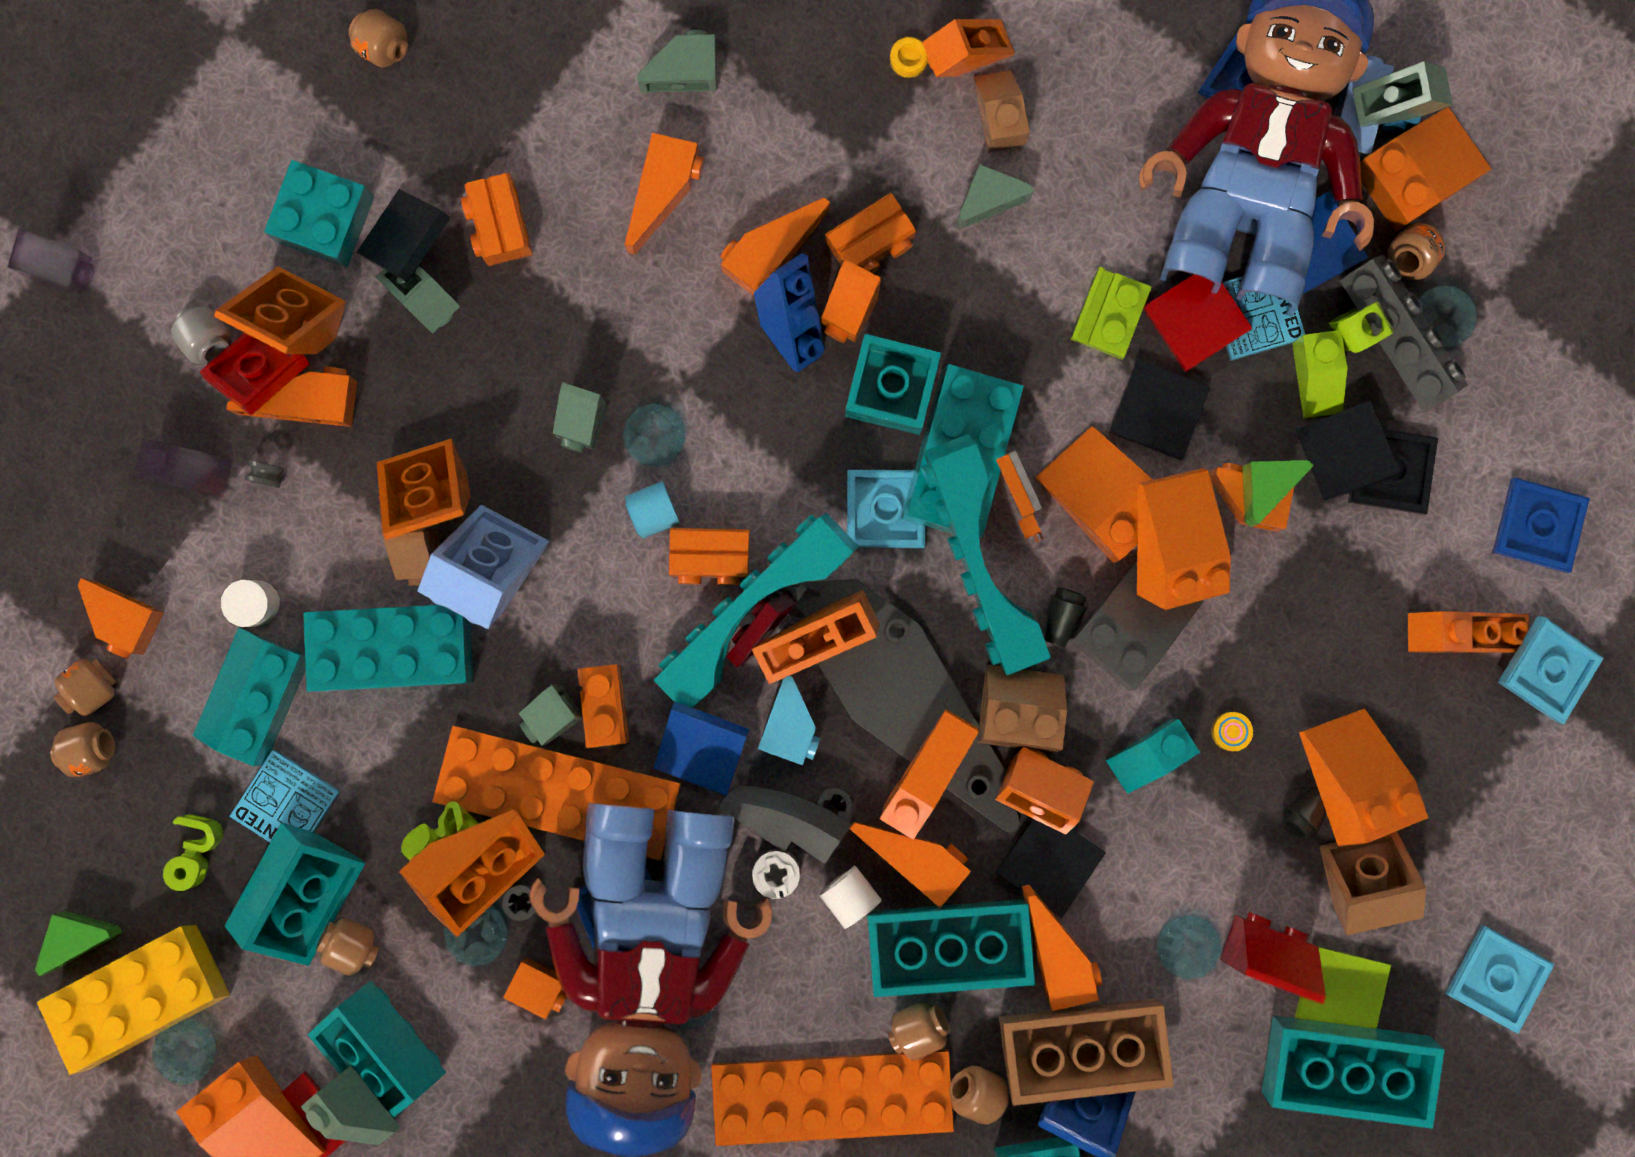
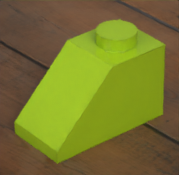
M1339 330L1302 335L1292 343L1303 419L1334 415L1343 411L1347 378V362L1343 336Z

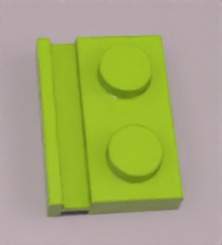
M1099 266L1070 340L1123 360L1152 286L1118 273H1111Z

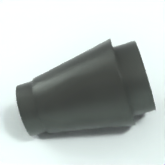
M1057 587L1055 595H1050L1045 641L1062 647L1067 646L1068 640L1072 637L1088 608L1085 605L1086 595Z
M1317 784L1313 785L1284 810L1286 815L1283 817L1282 822L1293 834L1304 840H1308L1311 835H1317L1327 816Z

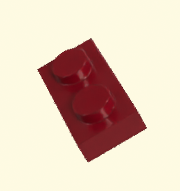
M786 592L772 600L769 597L764 598L752 612V615L756 617L750 625H744L732 638L735 646L726 657L736 667L755 657L752 648L771 637L797 602Z

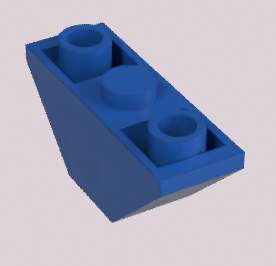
M802 253L774 271L754 292L760 326L792 370L800 372L820 358L825 350L808 256Z

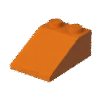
M1449 107L1397 136L1360 162L1362 185L1396 233L1491 170V167Z
M277 266L217 308L214 317L285 354H318L336 338L346 301Z
M1091 426L1040 472L1035 479L1114 564L1137 546L1138 483L1153 479L1096 428Z
M452 438L376 462L382 534L385 540L464 515L471 497L466 470Z
M1201 468L1138 483L1137 595L1164 610L1230 593L1231 555L1209 471Z
M1365 709L1346 714L1299 732L1338 846L1366 844L1428 818L1416 780Z
M511 810L430 843L419 854L415 855L399 873L428 910L458 937L533 867L545 853L520 815L515 810Z
M257 1055L238 1061L176 1111L197 1143L211 1157H320L326 1152L281 1093L282 1089Z

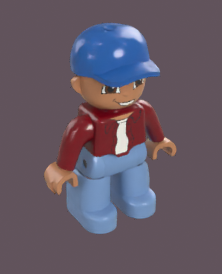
M1252 0L1246 24L1238 30L1236 46L1245 55L1246 69L1254 83L1247 84L1243 90L1232 88L1219 91L1205 100L1166 149L1167 151L1154 154L1140 171L1139 187L1141 192L1153 185V175L1161 170L1169 171L1176 178L1172 195L1181 198L1187 173L1184 164H1189L1216 136L1226 132L1220 151L1210 166L1200 190L1188 200L1180 215L1160 280L1166 281L1168 271L1170 270L1184 271L1202 276L1214 282L1211 292L1217 294L1225 273L1228 255L1236 230L1256 235L1236 299L1242 301L1247 292L1272 295L1289 302L1286 315L1292 316L1299 307L1313 253L1315 233L1311 219L1315 207L1317 175L1321 160H1323L1327 167L1334 204L1338 205V208L1328 218L1322 236L1331 238L1335 232L1337 222L1345 219L1357 226L1358 235L1353 241L1358 250L1361 251L1368 245L1373 236L1374 219L1372 212L1365 205L1361 204L1363 198L1357 139L1351 126L1341 117L1333 115L1330 104L1324 101L1342 91L1348 82L1358 81L1367 69L1368 59L1365 54L1372 39L1374 27L1373 7L1369 0Z
M588 803L583 850V872L586 887L591 894L590 901L595 937L593 964L588 960L582 948L574 923L572 921L569 922V917L576 910L580 889L568 886L566 903L557 910H550L545 908L543 904V897L547 888L538 878L531 886L529 892L530 902L537 914L549 923V926H546L545 929L561 989L568 999L580 1008L595 1011L603 1019L615 1020L613 1023L603 1024L595 1029L587 1037L581 1050L572 1053L565 1064V1074L570 1080L565 1100L569 1126L582 1143L594 1149L623 1157L646 1156L673 1148L685 1137L691 1125L696 1101L695 1092L691 1089L697 1088L701 1083V1069L698 1062L691 1059L688 1047L682 1037L674 1030L664 1027L663 1023L680 1025L686 1023L689 1018H698L711 1012L722 1001L750 945L747 943V939L757 938L764 934L770 927L772 920V905L767 897H764L755 905L756 913L752 922L742 926L736 918L737 902L724 900L723 919L727 928L730 929L729 934L723 935L709 959L698 971L700 950L710 921L711 910L708 908H711L719 897L724 880L727 849L732 843L734 816L668 810L663 859L665 866L663 881L660 882L645 880L648 840L652 835L654 809Z

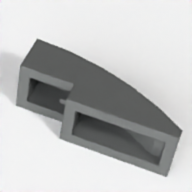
M735 785L719 806V808L734 816L739 822L781 851L785 852L790 843L794 842L824 864L851 826V823L833 812L808 800L761 787Z

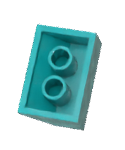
M238 627L192 736L219 753L251 766H262L273 749L305 673V654Z
M281 823L228 918L225 928L242 950L309 966L317 952L315 949L322 932L329 921L333 923L366 863L314 832Z
M372 980L337 1006L307 1034L339 1074L351 1065L393 1118L447 1073L441 1066L438 1056L433 1051L427 1049L415 1034L412 1024L400 1016L391 1005L388 995L382 989L377 988Z

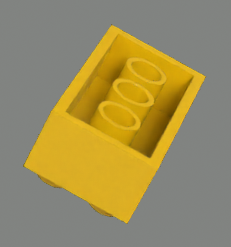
M189 925L174 929L37 1001V1004L69 1075L88 1071L231 995L197 925Z

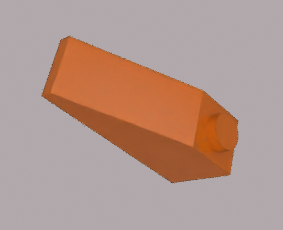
M657 133L651 134L624 244L628 253L636 254L691 190L693 179L700 180L704 166V157L699 156L698 143Z
M823 197L745 233L738 242L733 239L720 256L723 259L721 263L722 272L754 296V292L774 271L793 258L829 213L830 201Z
M845 259L821 317V324L827 327L824 332L842 343H845L847 338L856 342L878 302L881 278Z
M324 367L323 373L310 371L294 377L252 416L352 427L358 381L348 376L347 370L341 368ZM233 401L227 402L226 410L236 415L251 416Z
M860 590L823 607L752 648V652L768 683L771 684L876 638L880 623L864 590Z
M945 709L887 798L880 820L914 840L937 805L980 729Z
M853 821L849 827L852 832L939 908L971 873L964 865L969 858L951 843L945 849L938 842L915 837L913 840L903 833Z
M1030 885L1022 886L1024 899L1029 906L1030 927L1045 996L1051 1010L1056 1011L1099 1001L1096 987L1102 986V979L1097 962H1090L1084 950Z

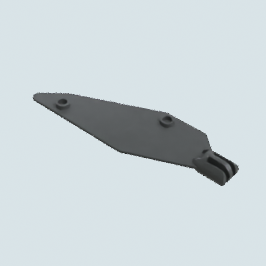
M764 566L760 573L764 572L768 567ZM858 579L818 582L804 581L797 583L798 587L789 585L779 589L782 593L786 592L797 602L789 612L794 623L833 602L864 590L880 623L877 637L818 664L851 720L911 763L945 709L979 728L978 723L921 626ZM773 592L765 597H769L772 600L779 596V594ZM977 735L946 789L1003 831L1008 833L1015 832L1020 825L1017 810L995 800L1006 771L990 744L977 743ZM977 779L984 785V789L979 795L975 794L971 789L972 783Z

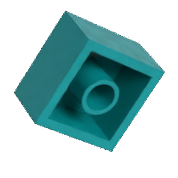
M291 159L264 233L276 243L348 268L374 196L365 185Z
M864 334L845 409V417L920 435L941 353Z

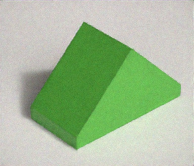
M1308 460L1255 461L1242 466L1245 523L1250 527L1260 524L1314 465Z
M69 911L52 914L35 970L38 976L53 972L122 934V931L117 925Z

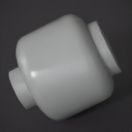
M206 306L184 309L177 315L171 328L173 341L186 358L195 364H209L231 343V333L222 320L214 317V310Z

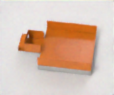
M1014 451L996 459L1016 505L1022 517H1024L1018 523L1025 538L1028 539L1033 536L1036 543L1040 541L1036 535L1039 534L1041 541L1044 537L1033 513L1042 509L1018 454Z

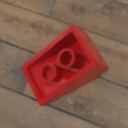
M1248 912L1246 919L1235 915L1220 960L1245 976L1324 1004L1326 993L1319 947L1307 942L1309 934L1289 926L1285 927L1284 933L1269 928L1272 920Z

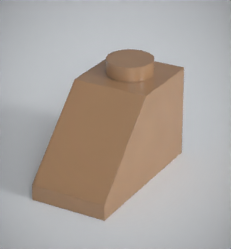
M1012 70L975 76L973 79L988 152L1026 145L1030 130L1023 95Z
M438 528L420 529L387 540L383 536L395 579H408V586H419L431 554L440 546Z

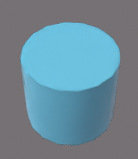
M663 481L624 496L627 511L637 534L642 539L680 524Z

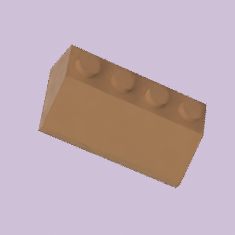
M1156 998L1065 1008L1056 1011L1048 1010L999 1016L1003 1056L1013 1106L1174 1087L1164 1005Z

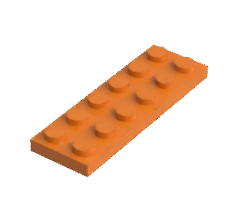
M454 725L451 729L432 802L446 806L448 802L456 801L466 811L492 818L515 810L528 827L585 841L589 802L621 807L654 809L652 835L648 840L647 857L661 861L665 848L668 810L675 809L681 783Z
M948 1049L938 1050L917 1061L909 1059L904 1053L898 1054L893 1052L711 1064L715 1146L954 1132L953 1111L949 1095L951 1079Z

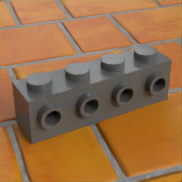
M1382 254L1371 259L1339 281L1359 311L1376 301L1379 302L1394 331L1393 334L1379 341L1423 412H1426L1468 385L1465 380L1466 375L1458 361L1454 358L1451 359L1444 348V340L1439 331L1433 325H1429L1422 314L1423 308L1417 297L1412 292H1408L1400 280L1402 276L1398 267L1391 259H1387ZM1368 313L1365 318L1373 334L1377 335L1382 329V320L1377 314Z

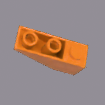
M1453 611L1408 613V652L1515 653L1519 646L1522 645L1523 639L1529 631V614Z

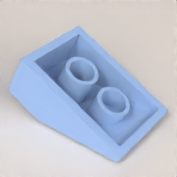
M480 505L431 554L417 592L430 598L434 603L445 606L464 616L471 623L489 629L504 612L544 552L549 540Z

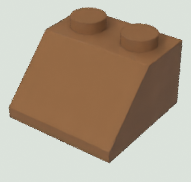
M986 665L977 743L1022 748L1024 746L1028 749L1050 753L1063 750L1067 716L1064 675L1024 669L1006 675L1001 666Z
M1397 831L1366 844L1338 846L1337 842L1320 845L1333 906L1346 935L1424 918L1426 887Z

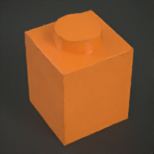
M526 957L521 961L503 998L546 1020L552 1010L558 1013L561 1011L567 996L561 989L555 971Z

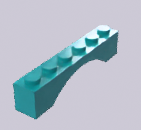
M966 434L923 451L927 464L921 466L928 487L930 489L936 487L940 501L935 502L934 505L942 525L949 524L953 537L948 538L947 542L955 561L962 560L966 572L960 574V578L967 595L971 596L974 594L978 607L972 609L980 631L987 630L990 642L985 643V648L992 665L999 664L1005 674L1010 675L1050 659L1051 657L1037 620L1030 611L1012 602L996 588L985 567L979 543V517L989 477L977 443Z
M827 512L817 519L812 514L795 529L799 537L790 546L785 542L781 543L767 557L772 564L764 572L760 573L755 569L739 585L744 591L734 601L728 596L712 611L717 618L707 628L703 623L699 624L685 638L689 645L680 654L673 650L661 661L658 666L662 672L654 681L674 702L694 708L723 680L724 662L730 641L740 622L755 604L765 596L783 587L804 581L825 580L860 547Z

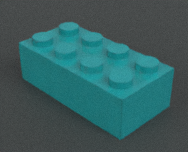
M948 364L941 371L916 461L914 475L901 516L902 520L952 533L949 524L942 525L934 503L940 501L936 487L930 489L924 478L921 466L926 465L927 462L923 451L968 434L977 443L989 477L979 517V538L983 537L1001 472L996 459L1006 454L1023 385Z
M425 605L303 612L306 692L473 683L471 622L445 606Z
M1024 899L942 905L940 908L938 906L873 910L867 914L874 997L1035 985L1029 906Z
M1273 1015L1262 1094L1272 1108L1433 1129L1445 1049L1429 1035Z

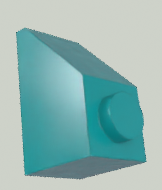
M1169 719L1107 759L1106 762L1128 794L1170 773L1201 752L1180 720Z

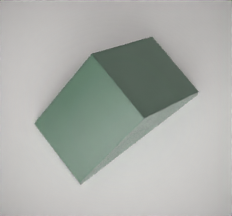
M979 164L957 219L959 230L1030 201L1034 192L1031 184Z

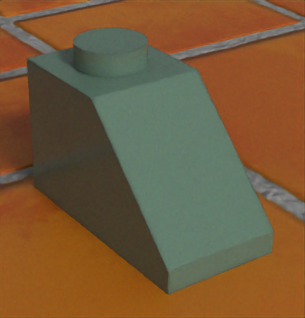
M690 30L685 32V35H675L637 74L640 92L717 91L715 34L708 35L703 30Z
M1425 61L1352 88L1358 122L1361 127L1414 119L1453 105L1446 67Z
M418 266L408 282L385 270L375 277L432 334L439 327L446 325L453 317V313L460 307L420 266Z
M562 382L553 434L557 438L562 439L561 447L578 453H583L584 447L594 450L609 407L600 394Z
M561 685L549 686L519 713L524 720L520 724L524 734L533 744L539 741L541 745L549 744L583 719L581 711Z
M351 1065L301 1106L306 1113L310 1125L320 1131L325 1138L380 1145L401 1128Z

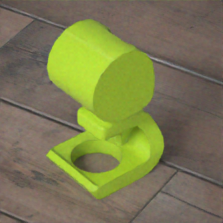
M1378 301L1360 311L1357 307L1351 309L1329 322L1330 327L1335 329V331L1339 330L1343 336L1345 351L1351 350L1354 353L1363 351L1394 333ZM1368 313H1375L1382 320V329L1377 335L1373 334L1365 318Z
M456 801L448 802L444 812L438 819V828L431 829L427 824H421L414 828L404 838L401 851L407 859L411 860L430 843L455 834L456 828L457 832H460L479 823Z
M193 814L178 816L174 819L173 823L175 825L179 824L203 830L205 836L203 839L185 840L182 846L185 849V853L172 858L166 863L163 869V878L169 888L175 891H184L203 882L209 863L202 856V852L215 849L223 839L222 827L214 819Z

